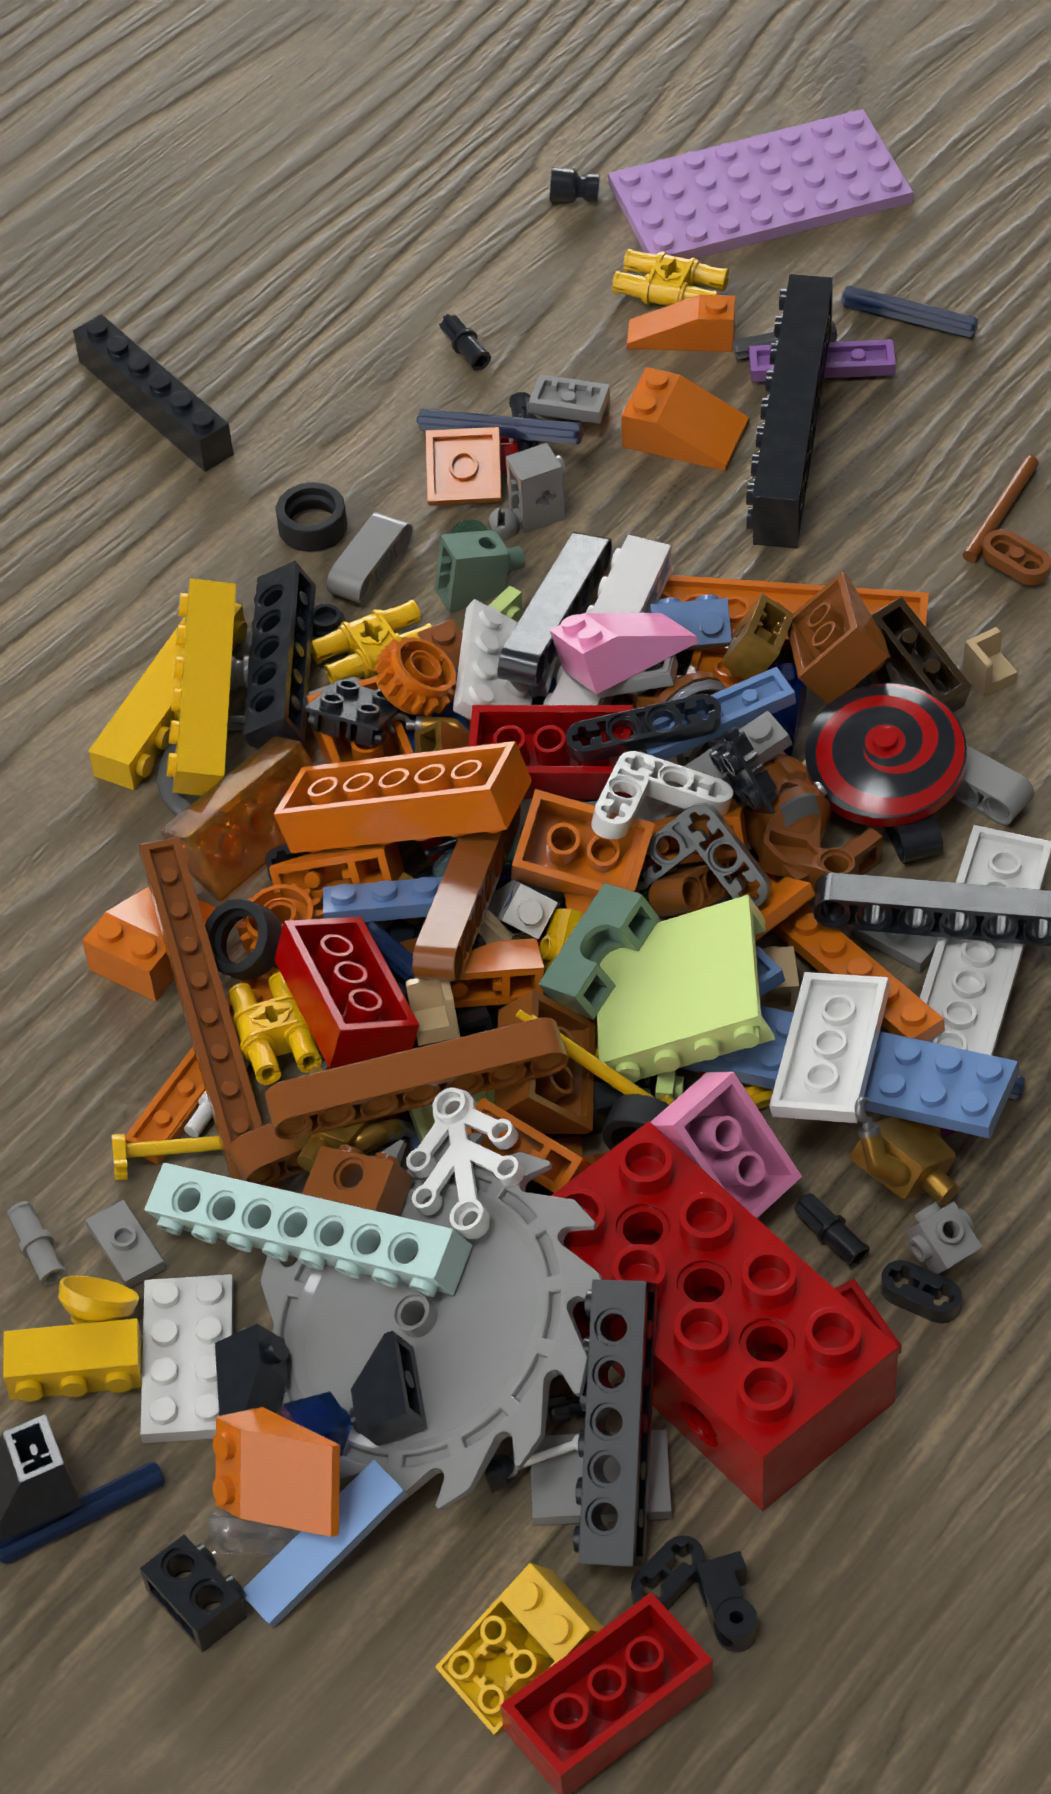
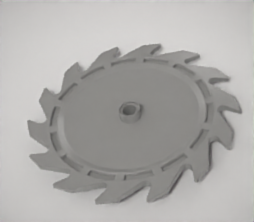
M481 1132L468 1134L469 1140L478 1145L485 1139ZM449 1137L443 1141L433 1155L437 1164L450 1146ZM399 1140L383 1150L382 1153L394 1156L401 1161L407 1144ZM522 1152L509 1155L515 1157L524 1168L523 1179L512 1187L504 1186L494 1173L478 1165L473 1166L478 1200L488 1211L490 1223L488 1231L482 1237L477 1239L464 1238L473 1246L454 1296L437 1291L434 1297L425 1296L410 1289L408 1284L400 1282L396 1288H392L374 1281L371 1275L362 1273L359 1279H355L337 1272L334 1269L335 1267L324 1265L323 1270H318L302 1264L298 1261V1258L292 1266L286 1267L283 1261L267 1256L260 1282L274 1323L272 1332L285 1339L288 1351L286 1359L288 1379L277 1414L340 1445L339 1485L351 1482L375 1460L408 1494L399 1503L401 1504L434 1476L444 1473V1481L436 1503V1507L442 1511L474 1491L504 1438L512 1437L515 1466L523 1468L544 1439L549 1389L554 1377L563 1375L575 1395L578 1397L582 1396L588 1373V1353L585 1350L582 1337L573 1317V1309L578 1302L585 1301L587 1291L592 1290V1279L603 1280V1278L592 1267L564 1247L563 1241L565 1236L571 1231L596 1230L598 1225L575 1200L525 1192V1187L530 1180L552 1169L553 1164L550 1161ZM426 1159L421 1160L417 1164V1167L423 1165ZM514 1167L507 1169L504 1175L510 1174ZM410 1169L406 1170L414 1179L399 1217L454 1229L450 1223V1212L459 1202L455 1172L439 1193L442 1197L440 1209L432 1215H423L413 1205L412 1194L419 1186L425 1183L427 1178H417ZM432 1196L426 1197L422 1204L427 1203ZM393 1330L413 1346L427 1429L377 1446L362 1434H358L352 1426L349 1415L350 1408L353 1407L350 1389L384 1333Z

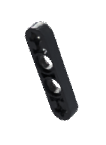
M698 694L579 721L567 730V752L575 761L584 763L622 755L628 751H640L714 733L720 727L721 705L711 695ZM704 710L705 714L709 715V718L702 719L697 712ZM681 714H685L687 724L682 725ZM660 717L670 718L675 723L668 730H658L652 724ZM628 726L634 729L635 734L629 739H618L613 735V732L618 727ZM601 732H606L607 742L605 743L602 742ZM586 737L590 745L582 746L579 738Z

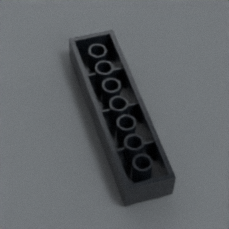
M789 274L787 289H780L779 310L783 311V314L776 315L774 337H778L779 340L771 343L770 364L774 365L771 370H767L765 380V392H770V394H767V398L763 397L761 402L760 419L765 420V422L757 426L756 448H760V450H758L757 454H753L751 463V476H756V478H753V482H748L746 505H753V507H748L746 528L753 530V545L798 549L832 331L833 277Z

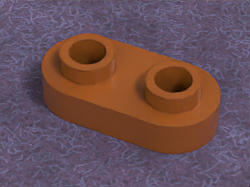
M994 530L984 537L982 555L984 560L993 567L1025 585H1039L1049 578L1051 558L1044 550L1009 530Z

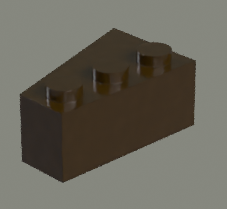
M903 597L898 598L871 615L884 636L889 654L884 665L877 671L880 684H901L921 689L937 697L953 713L965 705L972 687Z

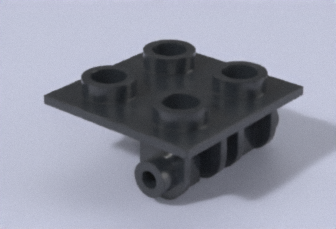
M349 679L335 681L305 707V711L311 712L308 725L314 727L315 732L331 736L336 735L340 739L346 734L348 741L353 742L356 739V743L372 748L385 744L387 731L382 730V727L401 711L387 700L380 689L365 688L360 686L358 682Z
M737 726L722 734L725 741L709 739L707 742L712 749L709 757L715 768L721 774L726 773L733 784L731 788L736 803L742 809L747 808L748 811L771 815L776 813L770 802L778 797L775 792L777 786L768 771L763 770L765 768L763 763L748 767L759 755L757 752L745 756L754 750L745 732H739Z

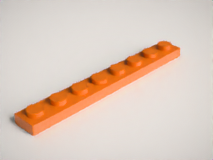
M765 872L771 882V888L781 881L775 875ZM757 880L753 882L748 881L745 890L742 892L744 896L753 895L757 899L760 897L757 894V889L761 885ZM808 903L771 929L789 946H794V950L820 973L888 977L890 991L881 1025L891 1034L929 1041L945 1030L944 1018L839 929L824 927L817 923L814 918L813 907Z

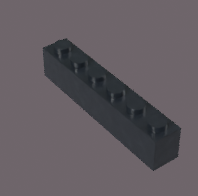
M100 314L73 330L79 362L204 472L234 455L229 423L104 315Z

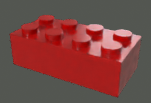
M472 705L468 747L516 741L532 780L523 799H532L535 789L569 799H599L621 755L582 763L575 761L567 752V730L579 721L632 710L633 705ZM621 726L614 730L613 735L618 739H629L633 736V731L631 727ZM601 732L602 742L605 743L607 742L606 732ZM586 737L579 738L582 746L590 745ZM614 792L616 795L620 797L632 798V796L627 793Z
M362 917L284 921L274 960L328 1068L334 1069L411 1050L419 1023Z
M650 1592L500 1704L503 1730L557 1794H572L713 1686V1660L655 1595Z

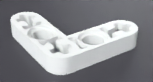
M628 751L619 757L596 803L591 827L597 835L612 840L624 837L628 833L645 795L684 809L696 804L707 803L715 807L721 815H725L729 811L733 790L727 782L719 778L642 752ZM665 782H677L681 784L683 787L670 786ZM614 792H624L631 795L632 798L620 797ZM611 812L618 814L614 819H609Z

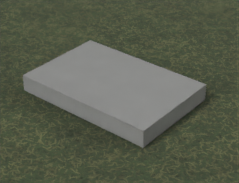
M651 1430L647 1520L672 1519L667 1430ZM610 1432V1433H611L612 1435H615V1434H617L618 1432ZM576 1434L545 1435L533 1454L572 1441ZM575 1449L531 1465L533 1526L580 1523L581 1505L576 1503L575 1489L578 1478L583 1477V1458L579 1457L578 1450ZM613 1456L606 1460L603 1467L604 1475L610 1482H614L620 1474V1464ZM610 1503L602 1510V1522L618 1521L617 1510Z

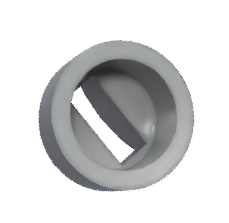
M496 508L489 516L488 529L497 532L501 540L510 539L518 532L517 517L509 508ZM505 521V526H499V522Z

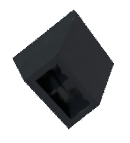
M46 1414L2 1433L0 1437V1541L8 1537L18 1536L31 1527L50 1519L62 1517L70 1510L82 1506L65 1458Z

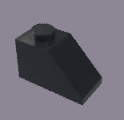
M393 1330L384 1333L350 1389L353 1407L350 1408L349 1415L352 1426L358 1434H362L377 1446L427 1429L413 1346Z

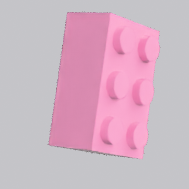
M734 1072L705 1073L651 1121L657 1129L756 1218L802 1177Z

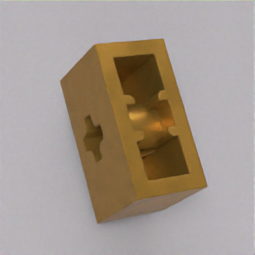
M762 593L738 623L721 665L729 669L735 677L744 680L765 672L778 657L794 614Z

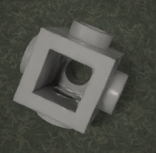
M937 1202L931 1204L913 1215L918 1223L905 1231L910 1238L908 1243L914 1256L919 1261L925 1262L928 1269L937 1274L947 1270L982 1248L973 1232L974 1225L971 1218L963 1209L958 1208L955 1202L941 1209Z

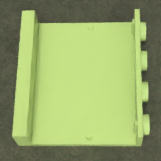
M749 895L656 923L639 951L619 948L604 957L600 967L616 987L597 1014L599 1060L635 1083L647 1077L664 1072H672L684 1066L704 1060H713L721 1055L745 1048H753L758 1044L775 1040L774 1033L761 1016L755 935L766 931L765 918Z

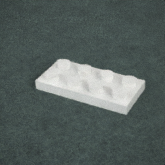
M476 599L468 605L465 612L453 704L454 712L470 720L472 705L532 704V697L529 695L530 689L526 686L527 684L498 678V662L502 648L518 622L503 615L494 607L487 606Z
M804 973L769 1105L772 1117L858 1123L854 1110L855 1102L865 1094L890 991L888 977Z
M232 1274L144 1280L140 1433L143 1443L214 1438L216 1434V1417L219 1416L215 1342L234 1334V1281Z

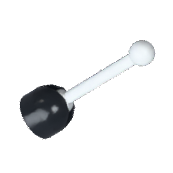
M579 1433L574 1436L572 1441L531 1455L523 1468L575 1449L578 1450ZM502 1453L494 1454L484 1471L492 1494L512 1485L517 1478L518 1470L521 1469L515 1466V1461L510 1456Z

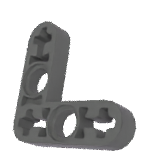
M701 803L687 808L651 837L648 847L649 853L662 869L658 871L656 864L647 868L642 873L645 879L644 882L639 879L635 890L641 891L650 887L653 882L662 878L695 851L700 854L733 899L744 896L742 891L745 890L746 885L740 876L736 877L732 882L728 875L740 870L745 863L749 870L742 873L749 882L757 880L761 885L757 889V894L760 897L756 899L753 895L750 896L756 906L764 904L769 899L772 888L766 873L719 811L712 805ZM696 812L700 816L708 814L710 817L706 824L713 835L721 830L724 837L713 841L707 848L703 842L711 838L705 830L695 831L692 825L696 822L694 813ZM664 836L674 837L680 845L679 854L674 859L664 858L660 854L658 845ZM721 844H729L737 852V860L732 867H723L716 860L715 853ZM646 854L644 862H646L651 857Z

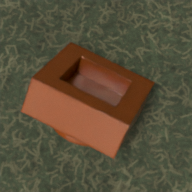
M872 827L859 837L851 838L843 847L855 859L854 874L865 875L882 862L883 836Z

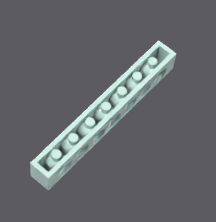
M163 1163L144 1209L158 1220L156 1225L158 1228L170 1234L181 1235L184 1230L192 1232L191 1235L195 1238L211 1244H216L217 1239L225 1240L231 1247L244 1252H251L253 1247L259 1248L267 1256L281 1261H287L288 1256L298 1258L299 1262L308 1267L323 1270L324 1265L333 1266L337 1272L355 1279H359L361 1273L371 1275L374 1281L392 1288H396L400 1282L408 1284L409 1288L413 1291L429 1297H434L436 1291L454 1296L473 1246L452 1228L168 1163Z

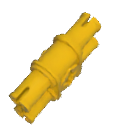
M628 249L623 265H625L623 267L624 271L640 273L646 276L616 271L612 281V292L641 298V301L646 305L654 303L669 306L697 295H719L718 291L701 289L695 286L726 291L730 271L727 268L722 269L701 264L700 260H697L695 257L686 259L668 255L665 251L658 252L656 255Z
M411 599L397 607L385 611L374 609L367 616L349 623L346 621L342 622L338 626V630L312 640L311 655L314 661L320 664L324 660L345 652L352 654L324 666L325 674L330 684L337 680L351 677L359 678L364 676L365 678H371L377 673L374 671V667L378 663L376 660L377 656L386 645L388 646L392 639L400 642L403 637L418 638V632L428 629L432 625L427 623L425 626L401 635L395 633L421 622L420 610L416 602Z
M277 972L269 978L273 999L257 1003L253 990L247 983L236 984L229 990V998L234 1011L232 1021L235 1032L238 1034L241 1042V1053L244 1058L251 1062L256 1078L262 1085L273 1084L281 1077L276 1056L292 1052L298 1069L303 1073H309L312 1066L320 1068L322 1064L317 1044L281 972Z

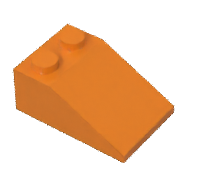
M646 367L621 415L622 447L726 471L749 424V417L682 375Z
M535 789L513 859L511 879L551 891L591 897L597 895L604 883L635 892L655 823L634 818L628 833L624 837L612 840L597 835L591 827L595 806ZM611 812L609 819H614L618 814Z
M149 886L106 911L82 940L89 970L155 1002L174 980ZM198 900L205 924L207 918L215 910V907Z
M263 1407L216 1417V1434L213 1438V1450L216 1455L215 1480L212 1486L216 1506L244 1520L329 1537L339 1535V1444Z

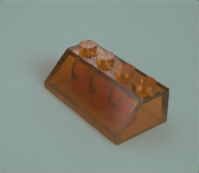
M274 736L159 831L164 840L180 837L190 875L216 900L222 901L266 864L265 858L271 849L287 844L273 814L300 769L314 765L301 742Z

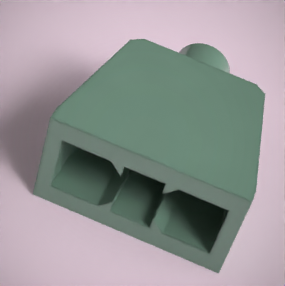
M493 530L441 535L434 588L449 613L468 607L474 599L482 602L499 596L506 589L508 571L525 567L524 552L520 546L506 548L497 532Z

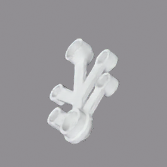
M447 1088L441 1091L434 1099V1125L419 1147L411 1151L406 1159L407 1167L417 1178H427L425 1183L413 1192L412 1203L423 1215L436 1213L442 1205V1197L439 1193L455 1172L459 1202L450 1212V1223L462 1237L477 1239L488 1231L490 1215L478 1200L473 1163L494 1173L497 1179L506 1187H512L521 1182L524 1177V1168L515 1157L509 1155L503 1157L470 1141L467 1127L487 1134L495 1147L501 1150L509 1149L516 1143L518 1132L509 1120H497L477 1111L476 1102L467 1091L458 1088ZM508 1130L505 1136L498 1138L501 1132ZM449 1135L450 1146L437 1164L433 1155ZM426 1159L423 1165L417 1167V1164L421 1160ZM514 1167L510 1174L504 1175L507 1169ZM432 1196L427 1203L422 1204L426 1197Z

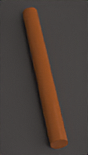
M1032 455L1026 456L962 555L966 561L973 563L977 560L983 549L984 537L989 532L998 528L1039 465L1036 457Z

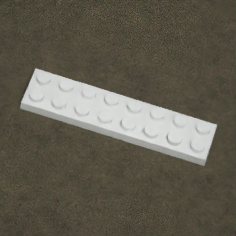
M973 825L956 883L1041 890L1051 858V841ZM938 937L920 999L944 1018L945 1030L927 1042L993 1056L1025 944Z

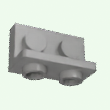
M539 374L529 400V413L600 424L602 416H608L610 412V384Z

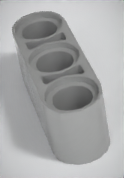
M379 512L373 513L331 568L327 578V591L361 605L366 604L407 550L413 534L412 525Z
M967 745L965 774L952 798L999 824L1007 825L1011 823L1033 799L1035 793L1032 784L1021 774Z

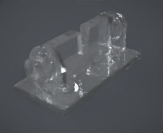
M223 1509L222 1511H214L213 1515L209 1514L211 1553L277 1556L301 1532L299 1530L240 1519Z

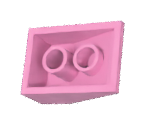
M583 613L565 618L561 625L550 630L563 671L596 695L699 643L695 634L663 613Z

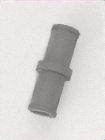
M23 1201L13 1205L7 1212V1218L11 1221L20 1239L19 1249L22 1255L30 1259L41 1285L52 1286L57 1284L66 1276L67 1271L53 1248L54 1238L51 1232L43 1228L32 1203Z

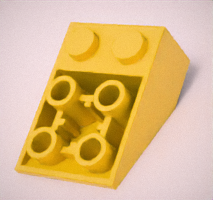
M529 1563L435 1668L492 1734L497 1736L503 1731L500 1704L592 1637L604 1626L553 1570Z

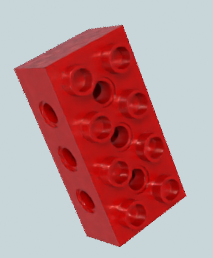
M650 1121L551 1195L553 1197L575 1200L598 1225L596 1230L571 1231L565 1236L563 1242L564 1247L597 1271L603 1280L646 1281L658 1284L652 1406L762 1512L895 1403L899 1346ZM580 1301L573 1309V1317L580 1335L584 1339L590 1334V1318L585 1314V1301ZM621 1315L616 1317L610 1326L612 1337L618 1341L625 1336L627 1331V1323ZM619 1362L613 1364L612 1367L625 1378L623 1366Z

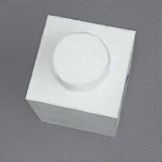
M516 881L497 918L539 940L558 902Z

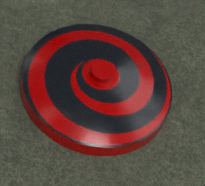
M873 684L851 690L829 703L816 717L809 730L805 745L806 770L808 779L813 784L818 781L827 792L824 797L830 802L831 810L853 822L869 826H901L930 816L942 808L956 793L966 770V738L956 715L946 704L932 694L907 685Z

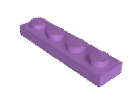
M893 339L830 342L824 378L895 375L896 364ZM771 345L749 346L751 382L765 381L767 370H771L774 365L770 364Z

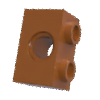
M341 1144L339 1149L321 1146L302 1194L399 1216L414 1178L400 1167L401 1161L389 1154L377 1152L375 1157L365 1155L355 1147Z

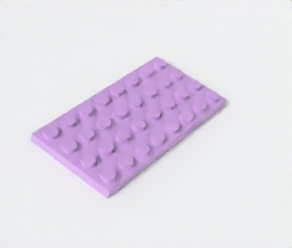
M863 109L608 173V184L644 253L657 255L658 252L665 251L668 255L691 259L692 257L700 258L913 203L912 189Z

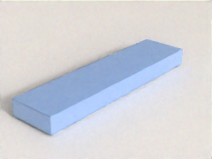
M373 1460L339 1493V1535L329 1537L301 1531L243 1588L246 1594L245 1599L274 1628L408 1494Z

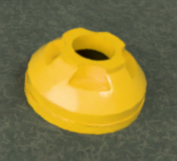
M67 1276L60 1280L58 1298L64 1309L71 1316L70 1320L74 1324L129 1318L135 1313L139 1295L133 1289L110 1280L89 1276Z

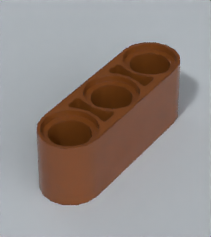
M737 857L717 859V862L723 867H732L736 863ZM699 861L692 862L653 882L649 890V901L657 915L664 917L703 909L730 894L706 862ZM745 863L740 870L728 876L732 882L736 877L740 876L745 885H747L748 881L742 873L749 870V867Z

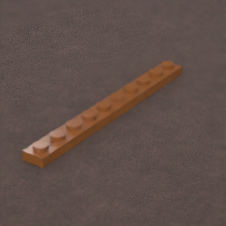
M180 837L139 844L140 858L230 1178L242 1180L227 1153L228 1147L237 1137L262 1127V1122ZM279 1182L274 1183V1184H272V1185L269 1186V1187L281 1189V1188H280V1185H279Z

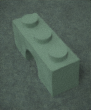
M604 883L538 985L550 999L581 1016L594 1020L616 987L600 967V963L607 954L619 948L639 951L660 917L642 894Z

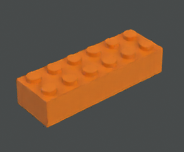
M516 741L308 766L300 769L273 815L291 853L307 851L317 853L325 849H353L361 845H388L393 842L407 840L425 841L434 837H461L466 834L480 832L498 833L502 830H507L532 780Z

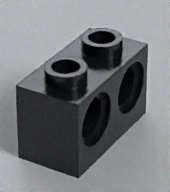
M183 1534L140 1567L145 1588L203 1653L247 1618L243 1604L246 1594L232 1575L229 1574L225 1578L215 1568L217 1566L215 1558L202 1543L195 1546ZM181 1571H192V1573L185 1578H174V1576ZM210 1602L221 1603L213 1610L202 1609L203 1606Z

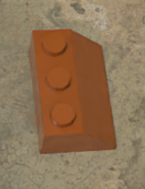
M533 989L498 1011V1028L523 1022L516 1017L520 1009L529 1016L534 1014L538 1018H552L556 1021L561 1034L595 1056L596 1023ZM568 1057V1065L556 1074L495 1089L494 1105L542 1134H588L593 1131L594 1074Z

